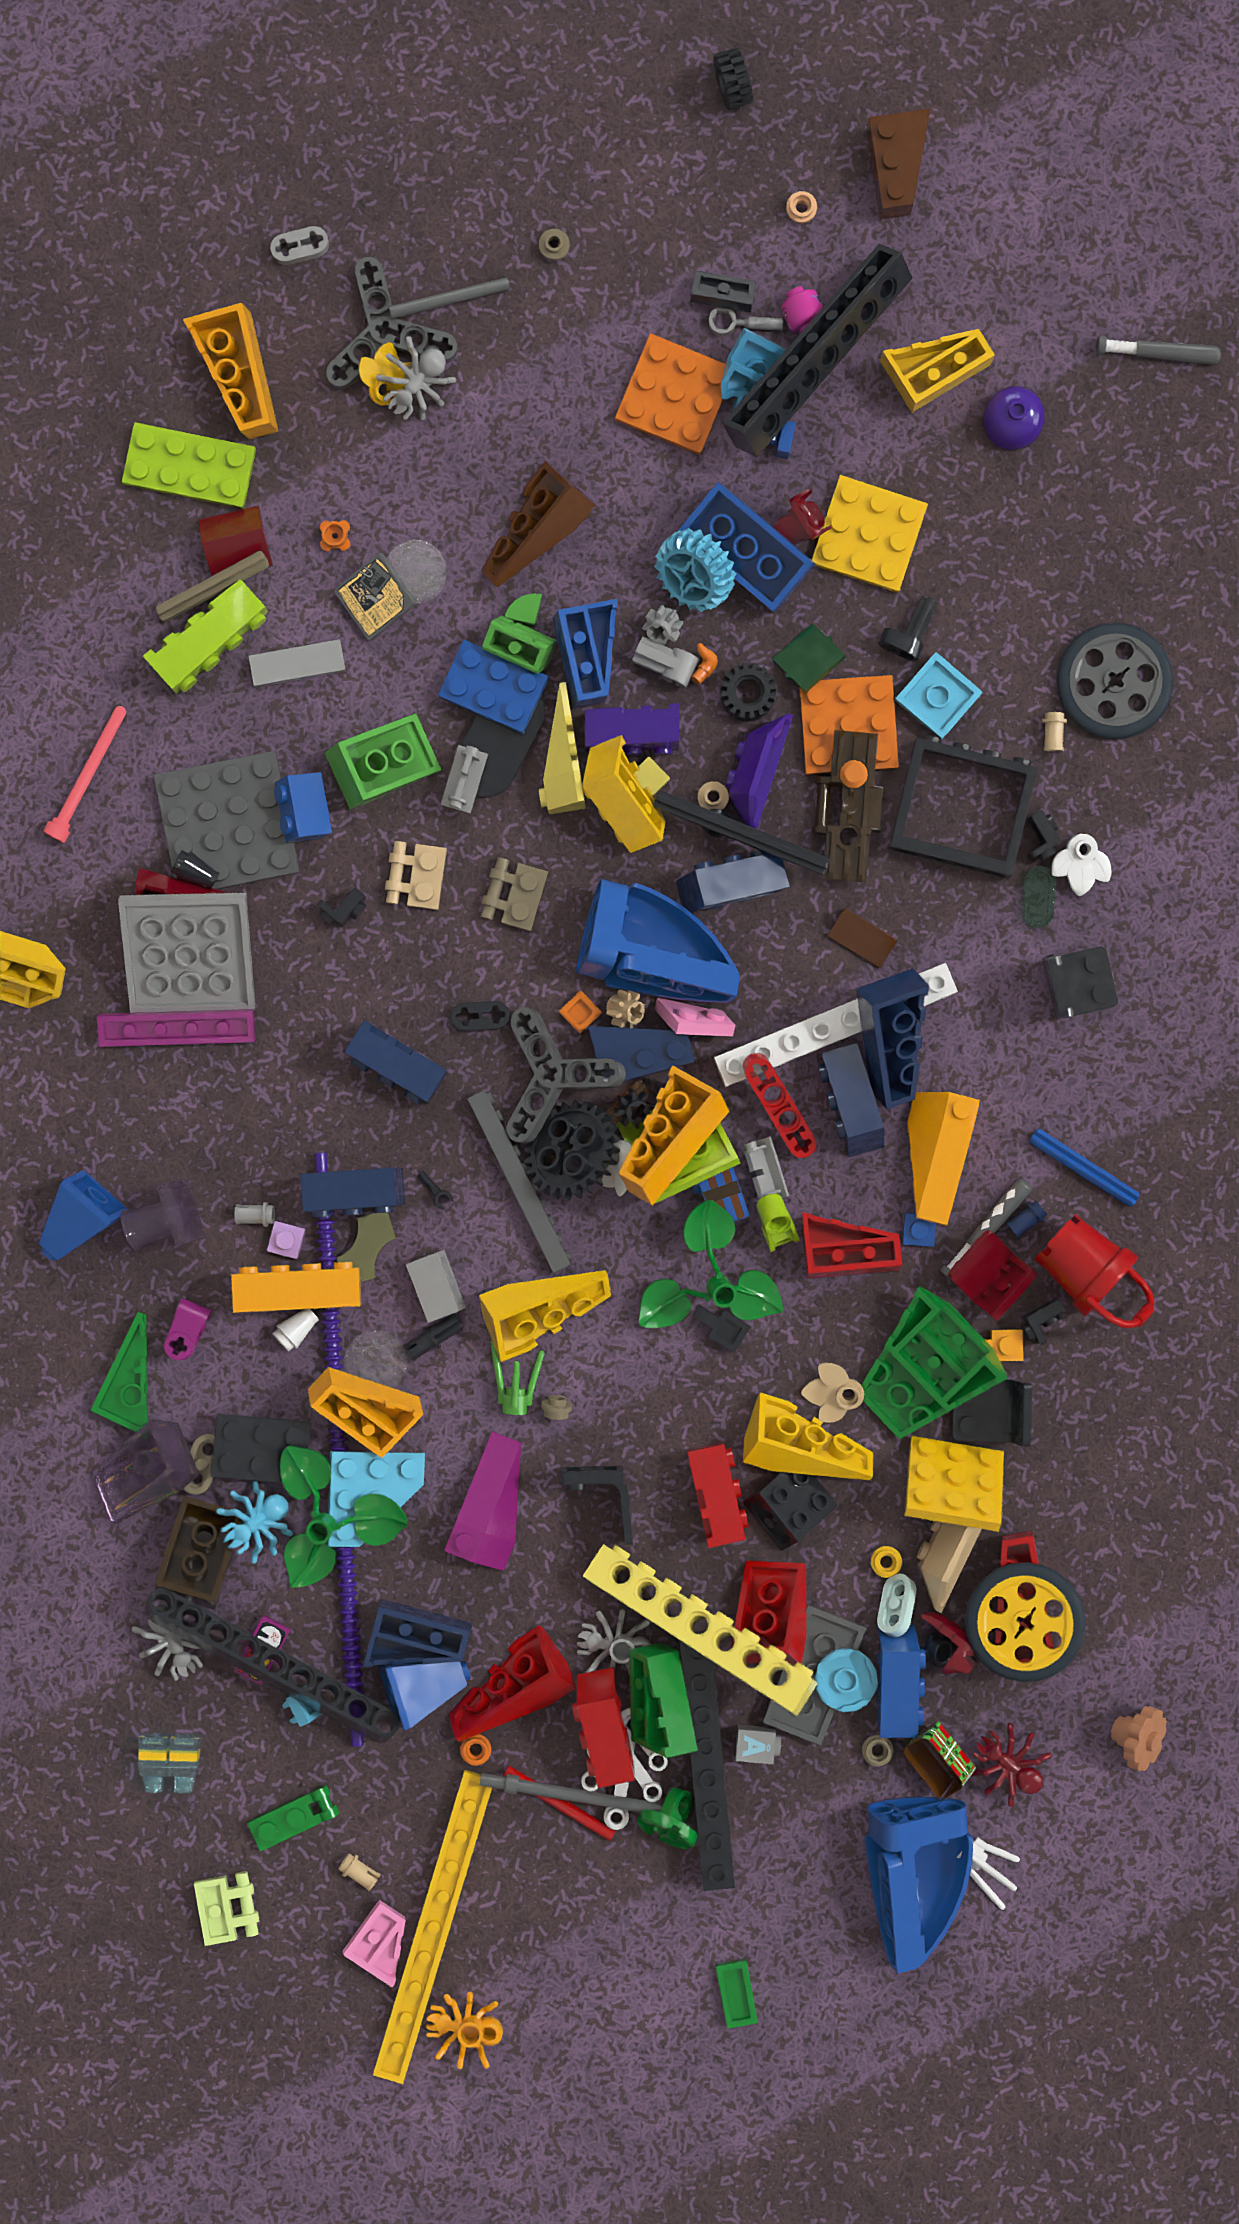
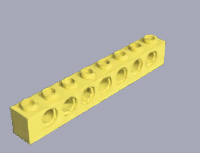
M604 1544L602 1545L583 1577L798 1716L817 1685L811 1678L813 1674L811 1670L798 1662L793 1667L784 1661L787 1655L770 1645L768 1650L758 1644L760 1638L746 1628L742 1632L731 1627L734 1622L732 1619L719 1611L714 1616L705 1610L708 1604L693 1594L689 1599L679 1593L682 1588L670 1579L665 1578L664 1582H661L654 1577L656 1571L640 1561L638 1565L633 1564L628 1560L630 1554L617 1545H614L612 1549ZM628 1569L630 1571L629 1580L623 1584H618V1573ZM648 1586H655V1596L651 1600H643L642 1593L644 1589ZM673 1603H681V1613L676 1617H669V1607ZM701 1619H706L708 1621L707 1630L702 1634H695V1623ZM726 1636L734 1637L732 1649L721 1651V1640ZM752 1653H759L761 1656L760 1664L755 1668H747L746 1660L748 1656ZM779 1670L787 1671V1681L780 1686L774 1685L772 1681L773 1675Z

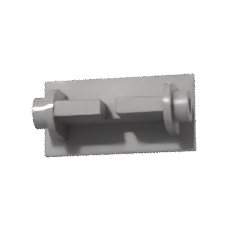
M458 745L441 805L471 814L488 757L487 753L478 751L479 749L472 746L463 747Z
M771 1136L744 1144L746 1151H743V1154H745L750 1172L755 1171L757 1177L752 1178L758 1195L757 1199L768 1194H778L782 1198L788 1197L789 1193Z

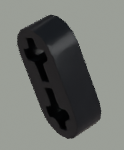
M500 1001L465 1002L454 1007L451 1013V1020L454 1026L461 1031L497 1030L508 1024L510 1012L508 1007ZM497 1006L500 1012H505V1017L500 1018L498 1024H494L491 1018L483 1019L482 1013H491L493 1007ZM467 1008L470 1014H479V1019H471L467 1026H463L462 1021L457 1020L456 1016L462 1013V1009Z

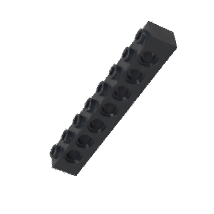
M878 244L722 422L736 448L757 457L913 279L901 252Z
M697 1631L695 1634H702L705 1631ZM680 1641L682 1672L698 1750L690 1752L703 1890L735 1888L714 1663Z

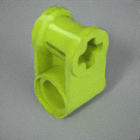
M778 1194L763 1196L757 1202L756 1209L770 1252L775 1251V1247L788 1242H800L783 1198Z

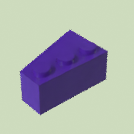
M679 703L669 704L670 709H652L651 705L641 706V709H624L623 707L585 709V750L589 751L593 746L622 735L626 742L622 746L626 756L641 755V750H654V755L657 756L672 755V750H678Z

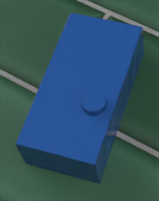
M720 482L716 483L679 529L683 531L690 528L693 532L701 529L703 536L711 534L712 541L715 543L721 541L720 548L723 551H729L727 559L734 562L732 570L736 573L734 579L774 612H777L816 565L814 561Z

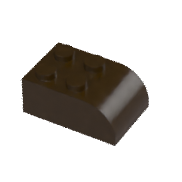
M183 1495L154 1585L155 1590L165 1588L196 1605L215 1610L235 1549L227 1548L233 1539L223 1542L227 1533L233 1528L225 1532H221V1529L230 1523L241 1525L242 1520L236 1516H224L216 1513L218 1508L226 1510L229 1508Z

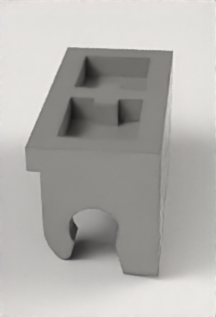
M444 1250L406 1264L428 1323L466 1308Z

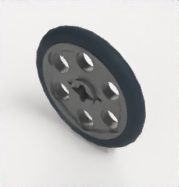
M1122 623L1100 624L1085 630L1074 638L1063 653L1058 665L1056 678L1059 699L1071 720L1084 731L1097 737L1108 739L1130 738L1143 733L1153 726L1166 711L1172 697L1174 684L1171 663L1159 642L1146 631L1133 625ZM1126 643L1131 647L1132 656L1129 659L1122 660L1118 658L1115 652L1118 644ZM1095 650L1101 654L1102 663L1099 666L1092 667L1087 664L1085 656L1088 651ZM1140 666H1148L1152 669L1153 679L1151 681L1143 682L1138 679L1137 669ZM1125 669H1128L1119 682L1122 686L1121 688L1115 685L1110 687L1105 693H1102L1111 680L1108 676L1109 674L1112 676L1120 675ZM1081 680L1090 681L1093 685V693L1089 696L1080 695L1077 691V683ZM1132 695L1142 697L1145 703L1144 709L1139 712L1131 710L1128 706L1129 697ZM1103 702L1112 704L1115 709L1114 716L1109 719L1101 717L1098 713L1099 704Z

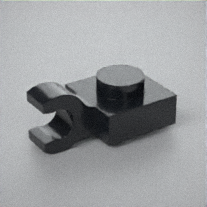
M699 1305L693 1315L696 1319L711 1327L707 1335L709 1338L734 1353L751 1327L724 1309L718 1317Z

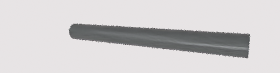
M505 277L388 306L390 318L393 319L510 290L508 278Z

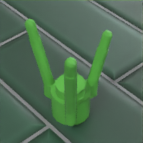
M491 1341L492 1358L498 1388V1404H502V1413L525 1415L527 1414V1406L532 1405L533 1392L542 1365L544 1351L540 1350L538 1352L526 1394L525 1388L519 1387L520 1363L518 1361H515L513 1366L512 1387H507L505 1393L500 1360Z

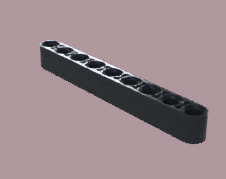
M165 1588L157 1589L149 1596L145 1606V1614L149 1620L374 1742L385 1743L398 1731L400 1726L399 1717L391 1709L171 1590ZM163 1600L168 1604L169 1610L159 1612L153 1607V1602ZM181 1616H193L197 1625L186 1627L181 1622ZM219 1630L224 1635V1641L218 1643L212 1641L209 1637V1631ZM247 1645L252 1651V1656L247 1658L241 1657L237 1652V1646ZM265 1661H276L280 1671L276 1673L269 1672L265 1667ZM298 1674L304 1676L307 1680V1687H297L292 1677ZM321 1690H330L335 1696V1701L327 1703L322 1700ZM352 1704L358 1705L362 1710V1717L355 1718L351 1716L348 1706ZM379 1719L387 1721L390 1725V1732H380L376 1726V1721Z

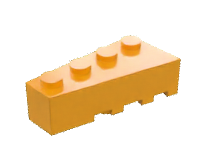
M243 303L183 319L214 381L218 385L239 430L248 439L278 432L251 312Z
M673 1065L668 1073L669 1080L665 1088H661L656 1097L658 1102L652 1114H648L643 1123L645 1128L640 1138L635 1139L619 1171V1175L628 1191L652 1206L729 1113L719 1091Z
M352 1262L334 1263V1269H321V1263L302 1264V1270L290 1271L289 1265L270 1266L271 1272H258V1267L239 1268V1273L231 1275L233 1313L362 1305L360 1268H353Z

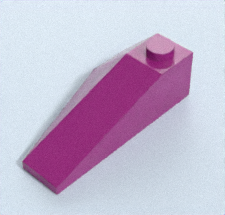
M492 1431L444 1550L445 1552L473 1563L504 1571L516 1541L521 1442Z

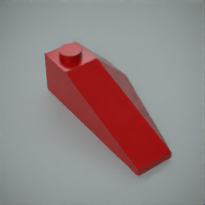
M538 1625L514 1641L508 1648V1651L512 1653L500 1667L494 1664L488 1670L491 1674L489 1680L481 1688L473 1687L450 1712L449 1719L455 1739L458 1742L547 1707L576 1689L567 1661L542 1626Z

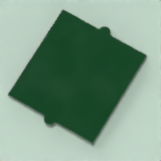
M812 623L774 656L772 660L786 673L787 680L792 679L807 693L846 658V655L833 643L831 636L826 637Z

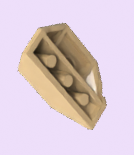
M939 1521L932 1522L930 1530L934 1531L929 1543L926 1541L922 1543L917 1558L920 1559L918 1566L932 1606L936 1611L942 1613L982 1530L980 1528Z

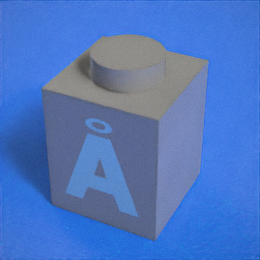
M737 1725L735 1760L773 1764L774 1756H780L781 1737H776L775 1728Z

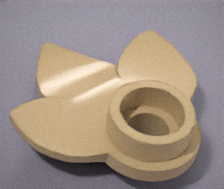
M833 1363L819 1364L818 1372L820 1378L810 1381L801 1391L802 1395L809 1402L821 1406L819 1409V1420L828 1423L839 1421L847 1410L857 1408L864 1399L862 1385L856 1380L849 1379L845 1369ZM846 1389H851L854 1391V1394L851 1397H845L843 1392Z

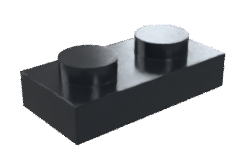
M696 270L690 302L751 313L757 281Z

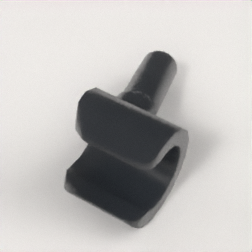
M424 1171L418 1174V1177L434 1195V1202L439 1209L444 1210V1207L438 1203L439 1196L445 1194L453 1202V1197L449 1191L441 1190Z

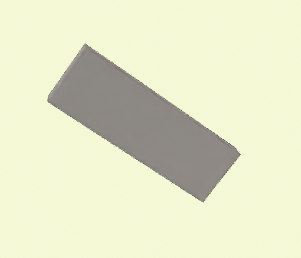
M340 639L249 655L255 688L346 672Z

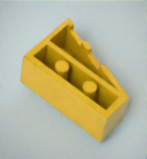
M975 329L940 337V339L930 342L914 343L911 346L895 350H883L880 362L913 413L990 366L995 354L980 330Z
M620 735L589 749L582 789L585 796L591 799L597 806L601 818L607 821L613 828L617 840L623 843L629 852L632 853L662 841L666 821L661 811L653 806L655 799L649 787L642 788L635 772L639 771V768L635 761L629 763L622 749L626 742L623 736Z

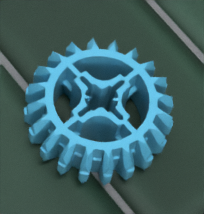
M688 528L673 533L662 543L655 556L657 563L654 566L659 570L656 578L664 582L662 589L670 591V598L676 597L679 600V606L687 604L690 611L697 608L700 612L707 609L711 610L728 598L730 591L735 585L733 580L736 575L732 570L734 562L727 559L729 551H723L720 548L721 541L716 543L712 541L711 534L703 536L701 529L693 532Z

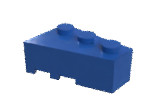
M618 599L557 610L553 617L573 708L603 703L609 694L612 646Z

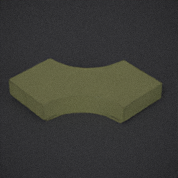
M388 1212L372 1213L357 1218L358 1234L353 1246L345 1254L337 1257L338 1262H352L353 1268H360V1282L376 1278L375 1263L380 1250L388 1242L396 1239Z

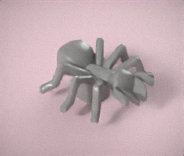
M409 336L406 337V343L412 356V363L406 366L390 353L385 355L390 362L404 372L405 379L376 375V380L405 384L403 389L390 391L383 398V401L386 402L394 395L388 403L389 409L397 404L396 409L393 411L394 414L403 413L408 406V411L403 416V419L406 420L413 412L412 394H415L420 405V419L424 420L427 407L420 389L429 394L439 406H443L444 402L440 399V396L429 386L431 384L445 385L447 383H455L456 378H434L445 369L446 360L444 354L437 349L429 348L421 353L418 362V353L413 346L412 338Z
M158 1604L154 1607L159 1612L169 1610V1606L166 1604ZM185 1615L181 1616V1622H183ZM149 1619L148 1625L156 1633L147 1632L136 1626L132 1627V1632L140 1634L143 1638L155 1639L159 1642L156 1646L139 1653L140 1658L150 1656L167 1647L154 1672L155 1675H160L171 1653L175 1655L170 1669L175 1681L179 1679L175 1671L176 1667L178 1673L184 1677L189 1675L187 1667L192 1673L196 1672V1667L192 1660L196 1662L199 1668L203 1667L199 1658L196 1655L185 1652L183 1646L200 1649V1647L189 1641H183V1638L153 1623Z
M621 1609L616 1635L613 1637L607 1619L601 1611L596 1612V1616L602 1623L607 1637L602 1638L594 1625L583 1623L582 1627L591 1629L592 1632L582 1631L579 1633L578 1637L586 1641L577 1642V1645L589 1650H578L577 1654L590 1655L599 1648L605 1651L593 1661L586 1673L595 1671L600 1662L610 1654V1668L614 1667L615 1671L616 1662L625 1664L630 1676L629 1650L652 1645L650 1640L644 1636H635L633 1638L632 1636L650 1625V1621L646 1619L642 1623L636 1624L626 1634H622L626 1612Z

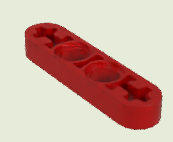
M753 1053L747 1056L742 1064L743 1073L790 1152L798 1158L810 1156L816 1149L815 1137L770 1061L761 1053ZM756 1063L762 1066L761 1069L767 1078L762 1082L752 1067ZM776 1086L780 1088V1095L775 1100H766L764 1098V1093L769 1087ZM783 1112H794L795 1118L793 1122L788 1125L779 1123V1117ZM796 1130L805 1140L806 1145L802 1148L797 1145V1140L792 1134Z

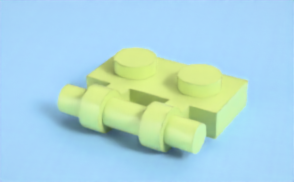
M247 1871L235 1874L237 1886L228 1888L226 1875L194 1882L205 1946L236 1940V1927L245 1926L246 1937L259 1934L257 1927L259 1915L258 1911H254L252 1900L254 1888L253 1883H249ZM231 1899H240L242 1914L233 1915Z

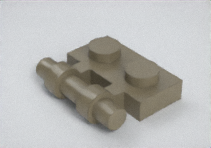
M498 857L495 868H491L489 874L491 882L487 895H483L481 904L484 906L480 917L493 920L495 909L504 911L502 924L531 932L548 871L518 863L514 875L506 872L509 860ZM503 882L512 884L508 901L499 899Z

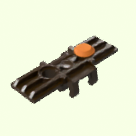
M835 730L831 777H816L815 784L818 785L815 826H812L811 833L826 835L824 856L830 859L828 869L822 879L866 883L871 831L872 833H881L882 799L884 798V788L875 786L878 734ZM830 786L840 787L841 807L837 826L827 825ZM842 830L855 832L857 839L853 845L846 846L841 843L839 834Z

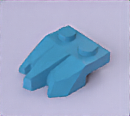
M743 328L727 358L721 381L722 399L727 400L733 396L736 397L732 411L786 350L746 328Z

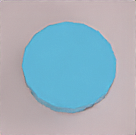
M852 1648L835 1649L826 1654L819 1662L814 1676L817 1683L816 1690L822 1701L831 1708L842 1712L857 1711L866 1706L872 1699L878 1684L877 1671L871 1660L861 1651Z

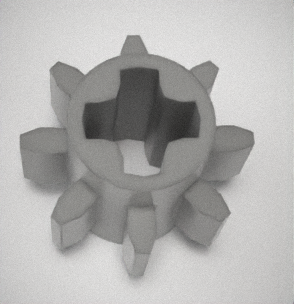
M661 605L657 612L650 609L645 617L647 621L642 627L643 630L647 631L650 640L655 643H661L664 646L669 639L672 642L677 640L683 621L679 620L676 610L665 608L664 605Z

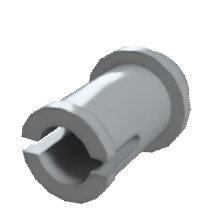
M264 1202L263 1205L236 1204L235 1223L263 1224V1227H268L269 1224H274L275 1207L274 1205H269L268 1202Z

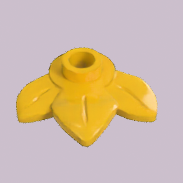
M387 342L378 348L374 354V359L361 357L359 363V375L361 380L369 387L370 398L373 402L382 406L388 405L389 401L394 397L393 395L386 402L383 401V398L390 391H397L405 387V384L376 380V375L405 379L404 372L385 356L387 353H390L399 360L396 349L391 342ZM405 362L404 364L408 366L412 362ZM385 384L386 392L381 395L379 387Z

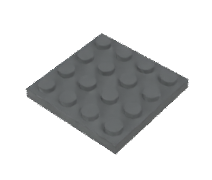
M276 751L154 775L172 868L181 850L187 853L192 851L211 868L219 872L212 887L217 890L300 873L295 843H286L285 835L280 829L281 813L279 804L274 797L275 782L282 778Z

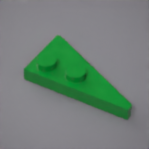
M139 1311L90 1411L142 1436H146L148 1433L147 1314Z

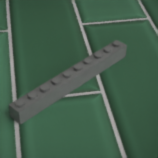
M483 1090L467 1098L553 1273L571 1265L570 1260L573 1258L568 1249L564 1250L561 1244L564 1240L560 1232H555L553 1228L555 1222L551 1214L547 1215L544 1210L547 1206L543 1197L538 1198L535 1192L538 1190V1187L532 1183L533 1179L529 1180L526 1172L529 1169L524 1162L521 1163L518 1157L521 1153L516 1144L512 1145L507 1133V1127L504 1128L501 1123L504 1118L500 1110L495 1111L492 1105L495 1103L491 1092L486 1093Z

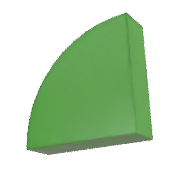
M528 594L518 598L509 606L505 617L515 622L535 626L542 594Z

